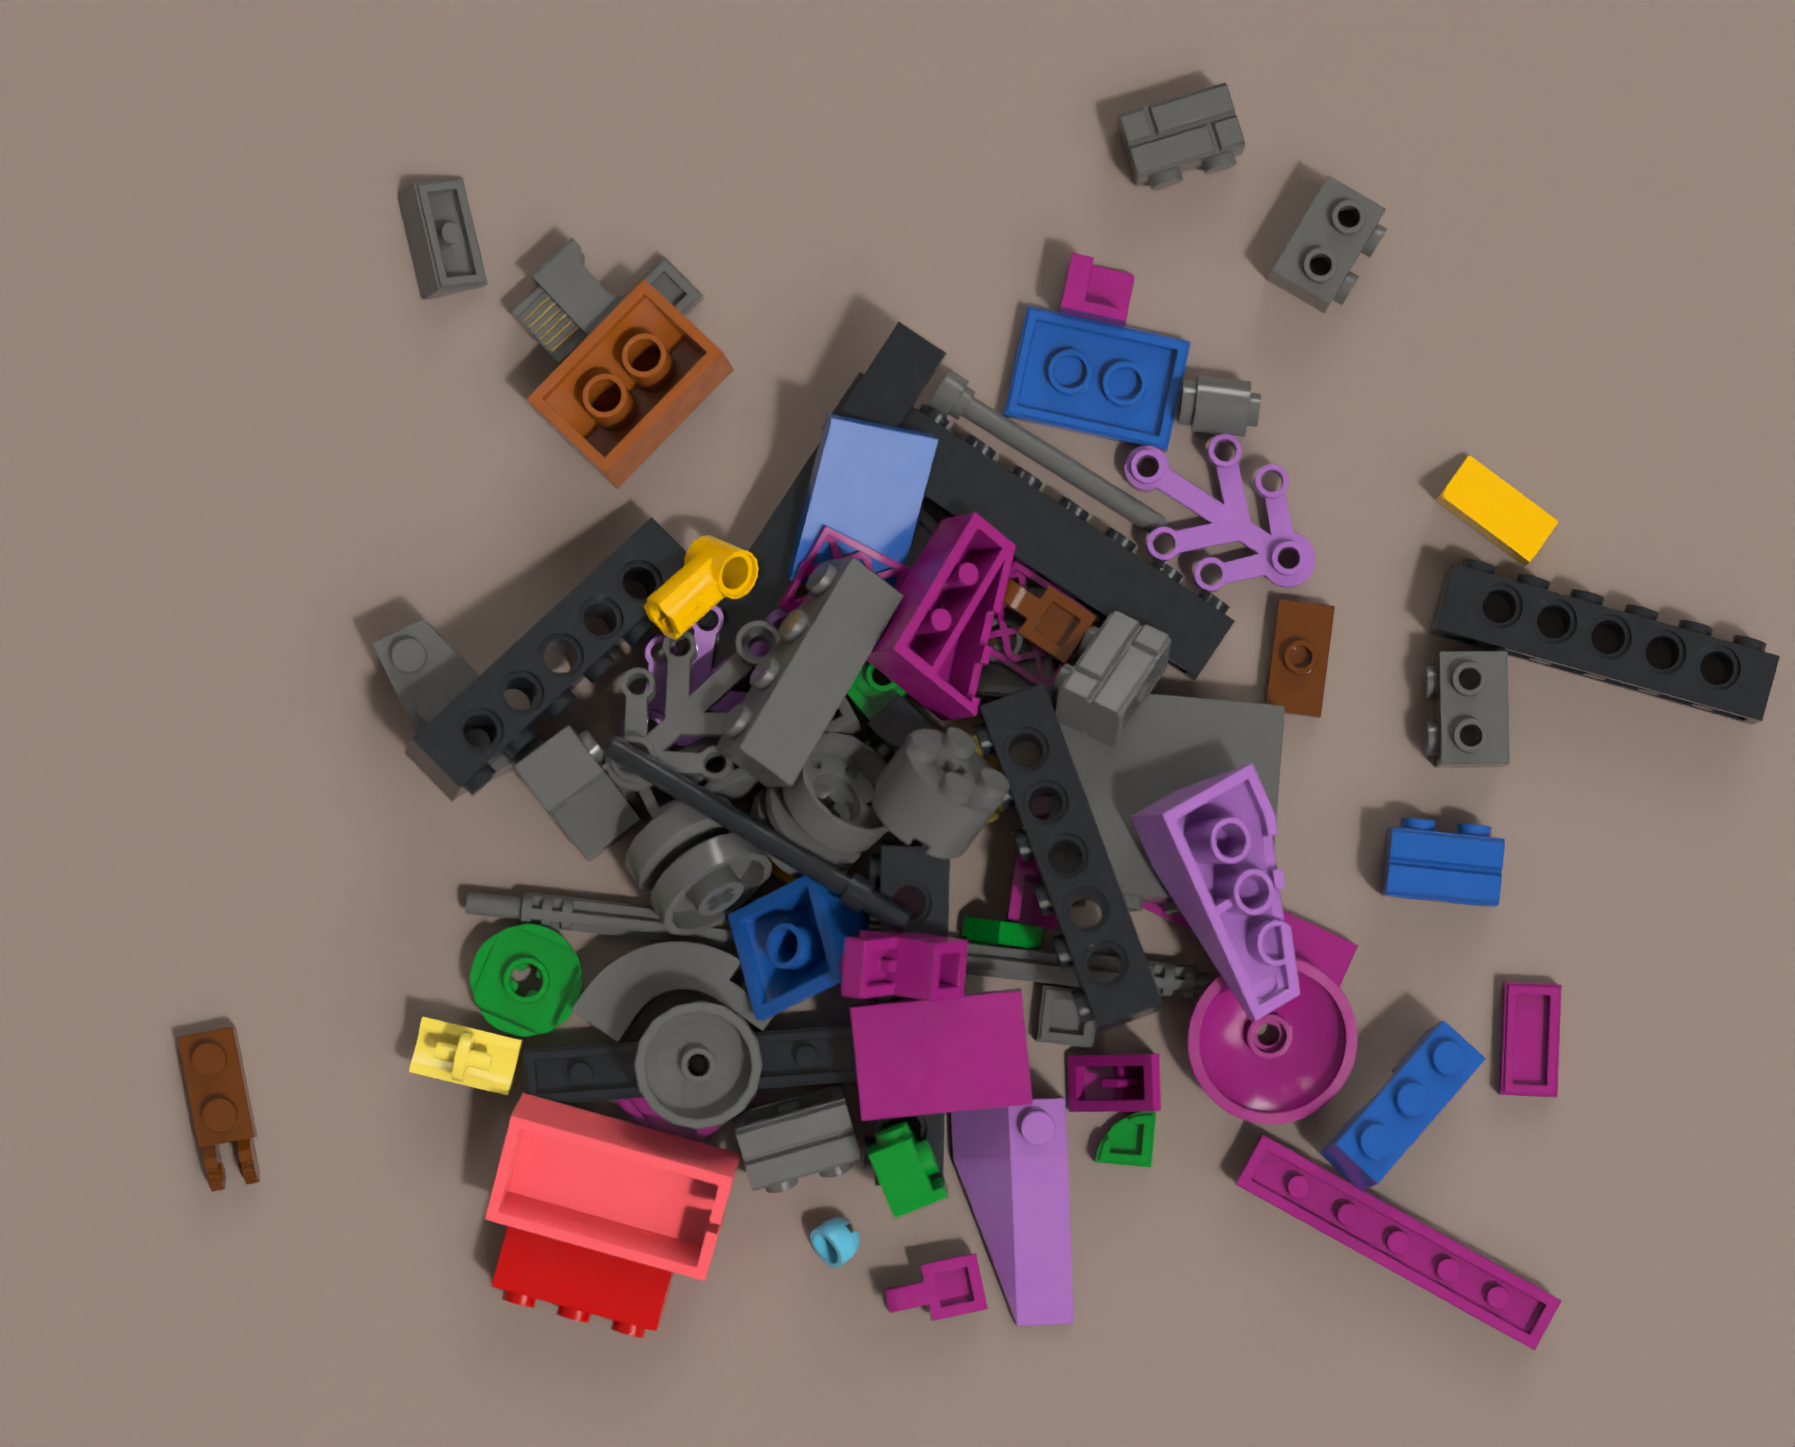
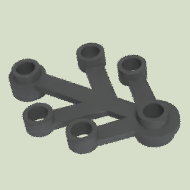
M752 621L744 625L736 637L737 653L691 695V664L698 655L696 640L688 631L677 640L666 636L662 645L663 652L668 661L665 719L648 734V703L655 697L657 686L653 675L647 669L641 667L632 668L623 675L621 680V689L626 698L624 737L621 739L681 775H702L707 782L712 784H720L727 781L733 773L734 764L715 749L716 746L708 747L702 753L666 750L681 736H723L724 733L721 727L728 713H710L708 711L751 673L765 657L772 654L781 638L778 635V630L772 624L765 621ZM679 640L687 641L691 645L690 650L684 656H675L670 652L673 643ZM758 641H765L771 646L769 653L763 657H755L750 653L751 646ZM637 678H643L649 682L646 692L639 695L632 694L629 691L630 683ZM712 757H722L726 760V767L720 773H710L705 769L707 761ZM606 758L609 776L620 788L628 791H642L652 786L651 783L629 772L611 759Z

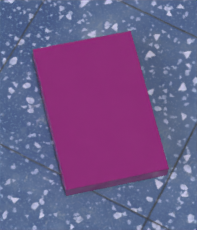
M1021 988L963 994L961 998L937 1001L905 999L850 1005L862 1121L1033 1104Z

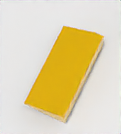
M1470 455L1436 498L1438 503L1524 567L1532 561L1559 522Z

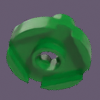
M522 924L505 928L484 942L471 966L470 985L475 1003L487 1022L504 1033L529 1037L550 1033L573 1015L574 1011L571 1009L583 993L584 977L581 959L567 939L550 928L535 924ZM529 964H533L538 968L536 977L542 980L543 984L540 991L530 990L527 996L524 997L517 993L519 984L511 980L512 974L515 969L525 971Z

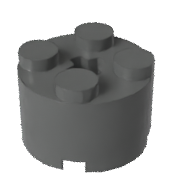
M956 727L948 728L945 733L932 729H919L908 735L879 775L872 787L876 788V793L871 800L880 820L899 839L909 845L916 838L930 845L926 854L941 859H953L965 853L1002 803L1010 785L1004 775L993 769L975 751L977 747L976 742L965 731Z

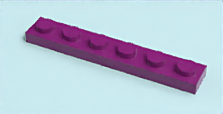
M1262 1134L1234 1183L1533 1350L1538 1346L1562 1301L1365 1191L1361 1192L1353 1184Z

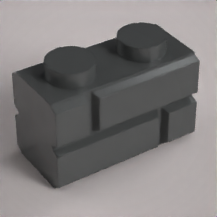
M1226 82L1119 114L1117 120L1118 132L1127 155L1134 183L1136 186L1149 183L1151 190H1160L1176 185L1183 181L1182 172L1203 167L1205 174L1217 173L1231 168L1237 164L1235 156L1241 155L1246 146Z
M1116 610L1109 614L1101 628L1094 625L1090 626L1079 647V660L1075 666L1066 663L1055 679L1052 694L1058 697L1056 706L1058 722L1079 732L1085 730L1090 737L1111 747L1114 744L1116 745L1167 668L1171 646L1169 635L1146 624L1140 626L1138 620Z
M841 1083L744 1110L733 1117L737 1141L753 1191L765 1188L768 1193L783 1192L794 1187L798 1183L797 1178L818 1172L822 1177L839 1176L848 1172L852 1168L853 1162L862 1160Z

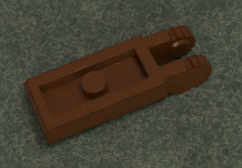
M236 1026L177 1037L198 1147L203 1148L204 1166L211 1191L214 1192L226 1188V1171L222 1163L219 1144L238 1141L239 1168L246 1184L258 1183L260 1181V1170L253 1138L257 1137Z

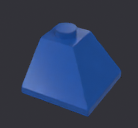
M804 875L728 914L756 1020L763 1021L842 982L843 976L840 965L845 951V939L847 937L860 936V931L868 930L863 910H860L858 914L838 903L840 896Z

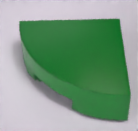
M964 916L962 936H966L967 940L1036 949V946L1040 947L1043 927Z
M1156 1111L1132 1113L1114 1123L1100 1140L1094 1162L1151 1167Z

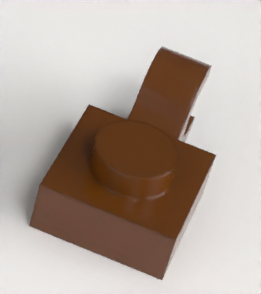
M1008 578L1002 605L1026 619L1018 634L1065 665L1097 617L1050 585L1041 599H1039Z

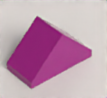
M1159 1054L1068 1056L1069 1112L1161 1111Z

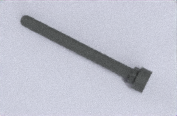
M951 369L929 402L928 406L946 418L948 415L957 420L961 416L1149 534L1156 528L1167 527V520L1163 515L974 398L973 396L976 392L967 387L969 381Z

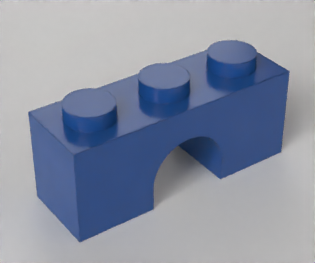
M1445 1020L1425 1031L1391 1070L1394 1074L1365 1106L1350 1117L1320 1154L1361 1192L1378 1184L1486 1058Z

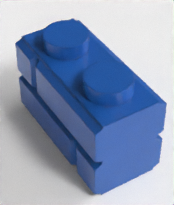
M1402 818L1401 828L1391 827L1387 829L1381 896L1483 907H1497L1499 905L1505 839L1491 837L1492 827L1458 824L1457 834L1436 832V821Z

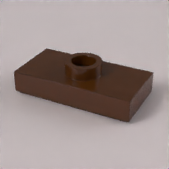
M1285 599L1278 600L1264 704L1285 706V714L1313 718L1321 717L1335 606Z

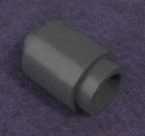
M1197 376L1196 381L1183 380L1178 424L1190 425L1191 431L1227 433L1233 436L1245 437L1247 426L1257 427L1261 394L1251 393V381Z

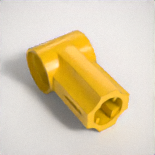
M711 535L701 536L688 548L684 557V567L650 595L643 607L649 619L660 628L664 635L677 640L725 596L731 599H738L749 593L758 577L759 567L757 559L751 552Z

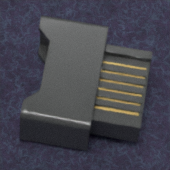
M573 238L531 275L538 288L511 312L513 317L558 365L626 297V295H610L584 267L585 255L581 252V246Z

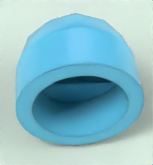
M836 1217L827 1220L810 1234L811 1244L817 1255L833 1268H839L850 1260L859 1248L860 1233L858 1230L852 1233L849 1231L847 1226L850 1224V1221L848 1219Z

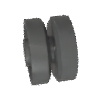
M714 794L732 805L726 796ZM683 802L672 806L654 818L634 838L626 852L625 858L626 868L644 894L651 896L650 905L666 929L671 934L684 936L704 932L727 921L728 914L748 905L761 893L771 876L772 863L763 850Z
M705 1001L677 1005L654 1019L640 1039L635 1060L639 1090L652 1110L672 1124L694 1129L722 1125L742 1112L758 1089L763 1066L759 1040L747 1021L724 1005ZM703 1054L709 1059L710 1068L705 1075L700 1073L696 1076L689 1071L688 1067L691 1063L689 1059L692 1055Z

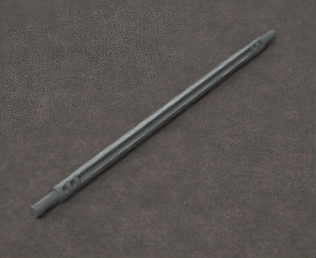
M468 891L466 914L521 920V925L535 924L550 929L669 942H691L736 949L729 919L704 932L684 936L671 934L663 925L652 906L531 892H524L523 897ZM968 941L965 974L1080 987L1073 967L1062 970L1055 950ZM1095 955L1089 961L1088 969L1097 980L1111 981L1120 974L1121 964L1116 957ZM1148 961L1160 996L1192 999L1193 994H1201L1207 984L1218 975L1215 973L1196 972V966Z

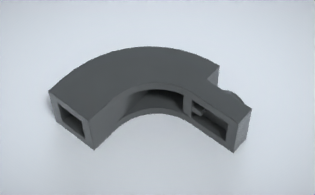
M691 942L657 943L639 948L618 958L591 981L571 1009L617 1042H622L639 1015L652 1001L676 990L685 989L704 992L719 1000L762 1031L766 1030L775 1017L773 1015L763 1021L756 1020L745 979L740 986L731 981L741 967L738 958L717 948Z

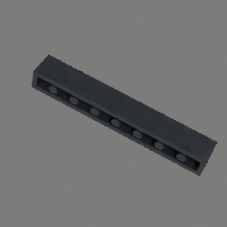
M859 372L832 412L833 415L839 414L862 379L863 373ZM923 403L918 410L914 407L910 409L899 428L933 434L938 438L923 502L947 518L971 512L978 513L1016 545L1013 562L1016 560L1100 616L1099 619L1105 622L1109 614L1116 610L1138 620L1140 626L1146 624L1168 634L1171 639L1168 665L1192 681H1195L1235 622V620L1225 615L1230 608L1225 602L1203 589L1198 596L1179 584L1183 576L1177 570L1157 558L1150 565L1132 553L1136 544L1115 529L1108 527L1105 533H1102L1085 522L1090 515L1086 510L1064 496L1057 503L1040 492L1039 489L1043 483L1025 469L1015 465L1010 472L992 460L996 451L980 439L969 434L964 441L946 429L950 421L935 409Z

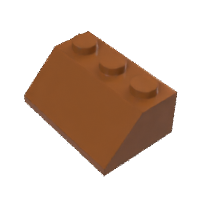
M643 279L532 392L527 401L587 462L618 489L733 371V368L721 349L651 284Z

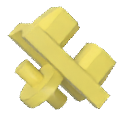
M422 1017L409 1072L509 1096L523 1040Z

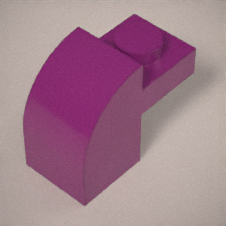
M887 930L860 931V936L847 937L845 939V951L840 965L843 976L841 995L859 999L899 995L927 1001L961 998L964 994L968 940L925 933Z

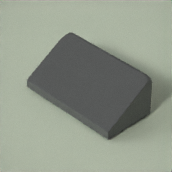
M463 178L418 182L402 190L398 194V201L421 298L423 300L433 299L488 285Z

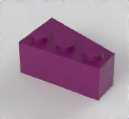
M976 512L941 519L898 590L904 597L867 658L869 663L941 721L977 715L980 699L975 697L982 666L989 664L992 647L987 646L994 615L1001 612L1016 548L1014 543Z

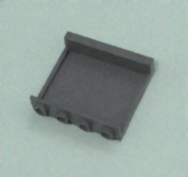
M1149 694L1117 744H1114L1112 747L1090 737L1085 730L1079 732L1059 722L1129 912L1142 911L1143 903L1165 905L1166 914L1184 917L1152 867L1130 818L1131 815L1176 790L1242 765L1253 763L1277 820L1285 706ZM1050 795L1048 820L1058 816L1062 810L1060 801L1053 795ZM1273 835L1274 846H1275V835ZM1070 847L1055 849L1048 859L1051 867L1062 874L1076 871L1082 863L1079 853ZM1079 900L1072 906H1086V900Z

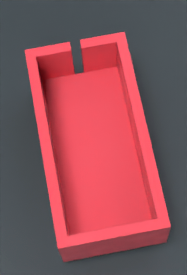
M522 1093L510 1118L485 1220L705 1281L715 1253L726 1212L725 1209L729 1201L741 1154Z

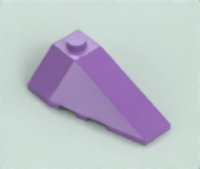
M1253 763L1242 765L1176 790L1131 815L1130 818L1152 867L1249 1020L1257 1021L1300 995L1291 926L1284 922L1280 888H1286L1283 869H1277L1273 835H1278L1276 815Z
M1032 1098L1033 1104L951 1112L953 1160L1017 1326L1074 1324L1065 1098Z

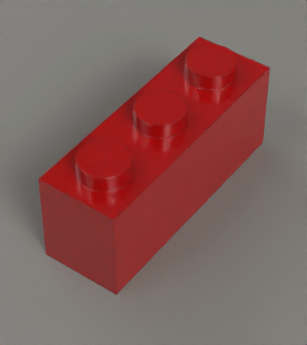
M508 1226L491 1286L504 1290L502 1300L534 1308L536 1300L539 1299L557 1304L556 1314L559 1316L589 1323L591 1314L613 1320L611 1326L613 1331L644 1338L646 1329L655 1332L659 1329L674 1272Z

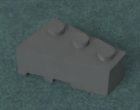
M424 619L372 643L416 734L480 676ZM469 726L463 729L466 741L472 746L483 748L490 745V738L482 728ZM537 734L533 741L516 757L512 758L505 752L491 765L497 772L491 780L514 770V766L543 745L545 741ZM465 789L460 795L467 793L468 791Z

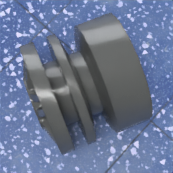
M836 732L822 734L793 785L765 786L754 797L750 815L752 818L845 872L889 830L876 814L871 800L876 793V788L872 787L887 766V763L872 747L853 736ZM764 852L781 870L797 879L804 876Z

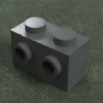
M1328 175L1267 280L1322 313L1326 312L1332 300L1343 305L1359 278L1350 269L1360 253L1371 258L1387 231V228L1378 224L1386 209Z
M1507 651L1439 652L1434 655L1433 665H1425L1423 684L1425 699H1434V721H1426L1425 752L1426 755H1435V768L1503 767L1510 764Z

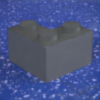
M568 725L517 763L514 768L547 812L554 816L584 858L591 862L644 822L636 811L645 804L635 791L622 789L612 781L609 774L603 768V765L606 764L607 757L604 756L606 752L587 729L579 735Z

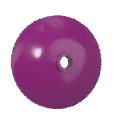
M1295 958L1300 995L1257 1021L1249 1020L1220 973L1203 989L1189 1018L1187 1051L1197 1081L1204 1092L1220 1108L1249 1122L1271 1125L1284 1124L1314 1114L1338 1094L1346 1083L1355 1062L1358 1042L1357 1026L1348 999L1339 986L1325 972L1298 958ZM1264 1024H1273L1277 1028V1034L1274 1039L1268 1042L1260 1041L1257 1037L1259 1028Z

